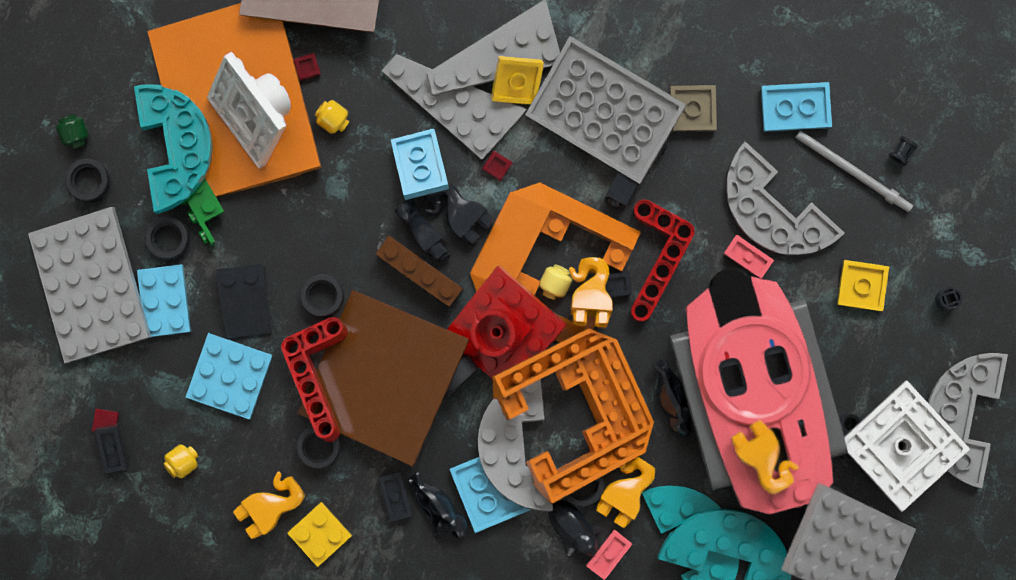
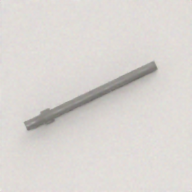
M800 130L796 139L884 196V200L890 204L894 203L908 213L912 209L913 205L900 197V193L894 189H888Z

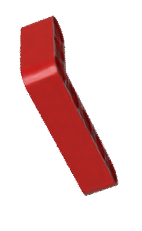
M646 199L638 201L634 206L633 215L635 219L669 238L630 309V315L636 322H644L651 316L695 233L694 227L690 222ZM641 205L647 206L650 210L649 215L641 216L638 213V207ZM666 216L670 222L669 226L661 227L658 224V217ZM686 227L689 230V237H680L678 235V228ZM670 246L676 247L679 251L678 257L671 258L668 256L667 248ZM657 267H666L668 276L665 278L659 277L656 273ZM654 286L658 292L657 296L654 298L648 297L645 292L646 287ZM641 305L646 308L647 314L645 317L640 318L636 316L635 308Z
M334 317L285 338L281 345L283 355L316 435L326 442L335 441L339 436L340 430L310 355L337 344L346 338L348 333L347 327L338 318ZM339 325V331L336 334H331L332 327ZM319 335L318 341L310 344L312 336ZM298 344L297 351L290 353L291 346ZM302 364H306L305 372L299 374L298 368ZM314 384V391L306 394L307 387ZM323 405L322 412L316 415L314 413L316 406ZM331 425V432L328 435H323L324 427Z

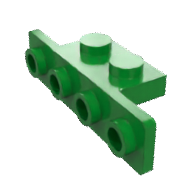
M204 178L197 190L181 204L184 205L186 203L190 210L187 214L193 224L197 223L201 231L198 233L203 243L206 244L208 242L210 247L215 245V240L205 223L223 214L224 210Z

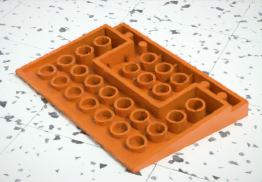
M241 3L148 31L161 85L165 88L177 90L190 98L201 110L208 122L212 135L213 151L205 179L216 197L300 176L302 173L322 168L284 21L239 16ZM230 52H233L235 57L242 61L244 69L254 79L267 73L275 76L280 81V85L285 88L290 99L291 109L283 117L286 127L267 164L260 169L207 99L224 56Z

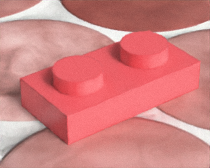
M738 235L734 237L723 253L759 279H762L774 261Z
M613 530L586 566L605 580L631 547L632 543L616 530Z

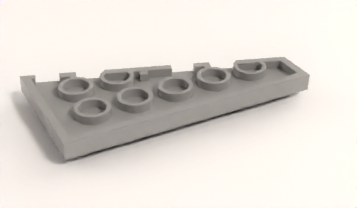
M546 0L541 1L429 71L427 78L432 96L493 82L498 56L540 59L544 62L543 69L553 67L560 54Z
M398 54L382 69V73L481 160L488 155L527 111V109L513 103L492 101L491 94L473 86L432 96L427 78V73L432 69Z

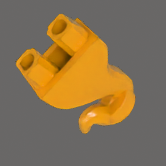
M584 258L579 263L578 273H576L573 267L569 268L572 279L580 283L585 281L588 273L595 275L579 286L574 292L570 315H573L575 326L586 325L587 316H594L595 326L606 328L613 309L612 299L605 288L609 277V267L606 261L601 258Z
M758 420L749 426L756 436L750 441H747L742 431L730 438L738 458L756 470L761 486L768 493L774 495L794 482L789 468L798 470L799 466L791 461H783L778 467L780 477L773 479L772 475L779 454V444L771 429H768L761 420Z
M639 457L632 459L627 464L621 465L619 468L625 474H630L639 469L641 475L609 484L604 489L596 511L604 516L608 515L612 507L620 510L614 522L623 528L638 515L641 493L652 483L655 477V468Z
M277 472L273 480V486L278 491H290L289 497L271 493H255L241 502L242 504L235 509L234 514L240 522L248 516H251L255 522L245 529L251 539L262 534L266 535L272 531L283 513L297 508L303 502L305 494L292 476L280 481L281 473Z

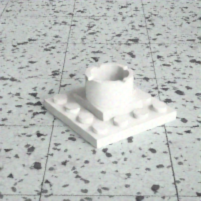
M230 52L224 56L207 99L260 169L267 164L286 127L283 117L291 109L290 99L285 88L280 85V81L275 76L267 73L254 79L244 69L242 61L236 58L233 52Z
M904 381L844 437L847 451L851 458L902 512L970 450L908 381ZM899 442H902L903 448L901 450L898 449Z

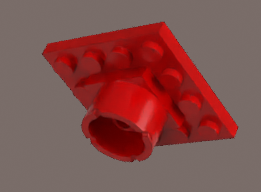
M499 265L493 270L447 330L470 339L464 354L468 355L481 370L493 379V376L548 349L566 328L567 324Z

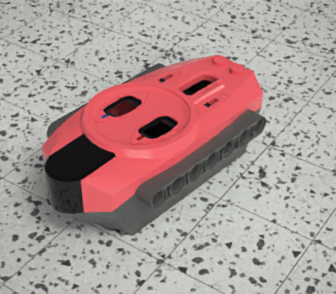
M725 268L713 275L707 282L705 291L685 308L686 331L670 335L672 349L711 488L716 490L731 486L741 507L768 514L809 504L818 483L827 487L833 483L831 458L845 455L848 451L807 304L804 299L789 303L777 282L751 277L744 270L738 268ZM758 420H761L768 429H771L779 444V454L772 475L773 479L780 477L778 467L783 461H791L799 466L798 470L789 468L794 482L774 495L768 493L761 486L756 470L738 458L730 438L742 431L747 441H750L756 436L749 426Z

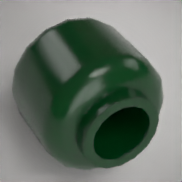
M76 114L59 119V124L56 125V131L61 143L65 146L71 145L72 149L84 145V140L89 137V131L84 119L80 116L76 117Z

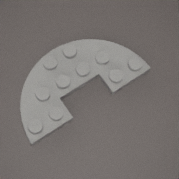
M744 142L730 164L726 181V193L732 216L748 238L772 252L785 255H804L824 249L844 234L812 202L797 218L789 213L763 189L778 171L748 143Z
M979 354L956 363L936 382L927 402L970 448L947 471L958 480L978 488L983 487L991 444L968 439L976 397L980 395L994 399L1000 398L1008 354Z
M540 379L520 389L529 410L510 420H506L498 400H492L481 420L478 434V451L486 476L500 494L509 501L527 509L553 511L552 503L532 484L534 479L525 463L522 423L544 421Z

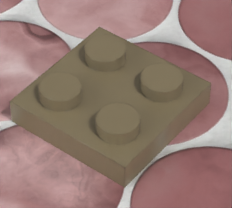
M716 85L670 86V95L687 105L672 132L717 130Z

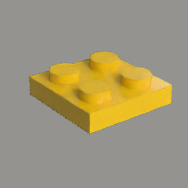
M498 56L491 94L492 101L532 104L539 91L544 62L540 59Z
M843 260L837 305L883 312L889 267Z
M323 502L317 505L288 532V535L317 567L352 536Z

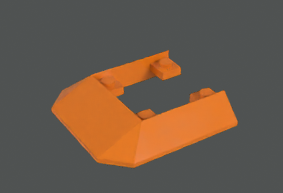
M537 183L509 193L470 274L477 292L493 270L500 265L535 295L541 281L522 273L521 270L540 232L561 242L569 224L572 223L611 243L603 260L606 261L607 265L621 272L641 232L542 183ZM556 314L567 324L556 341L562 342L588 328L593 330L595 327V317L587 316L586 325L575 326L573 320L570 321Z
M590 328L493 376V399L498 400L506 420H510L529 410L520 389L555 372L563 390H568L577 384L580 385L597 422L596 425L582 431L590 452L556 469L548 451L526 461L534 479L532 484L550 503L556 502L645 453L654 424L617 339Z

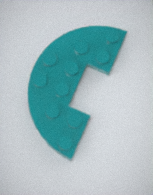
M162 85L134 86L140 127L142 130L163 126L169 160L168 165L147 169L153 209L156 214L180 205L200 186L211 163L213 151L212 135L205 116L186 95L177 90L165 88Z
M659 486L642 492L661 534L683 524V521L695 514L713 511V509H722L706 495L686 487ZM709 550L702 572L691 569L681 574L682 580H735L739 559Z
M713 509V511L698 513L689 517L674 532L669 534L657 556L660 560L702 572L708 551L710 550L748 561L749 565L744 580H791V574L781 570L787 557V552L777 534L759 518L736 509Z

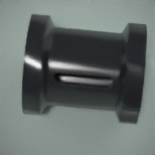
M901 136L900 143L894 152H890L889 157L898 164L906 166L908 163L907 159L913 150L918 148V145L909 138Z

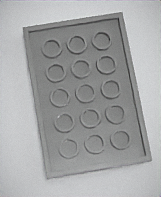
M570 36L525 115L641 184L687 105Z
M109 207L28 233L64 363H70L151 338L115 207Z
M818 483L781 570L803 580H895L916 529Z

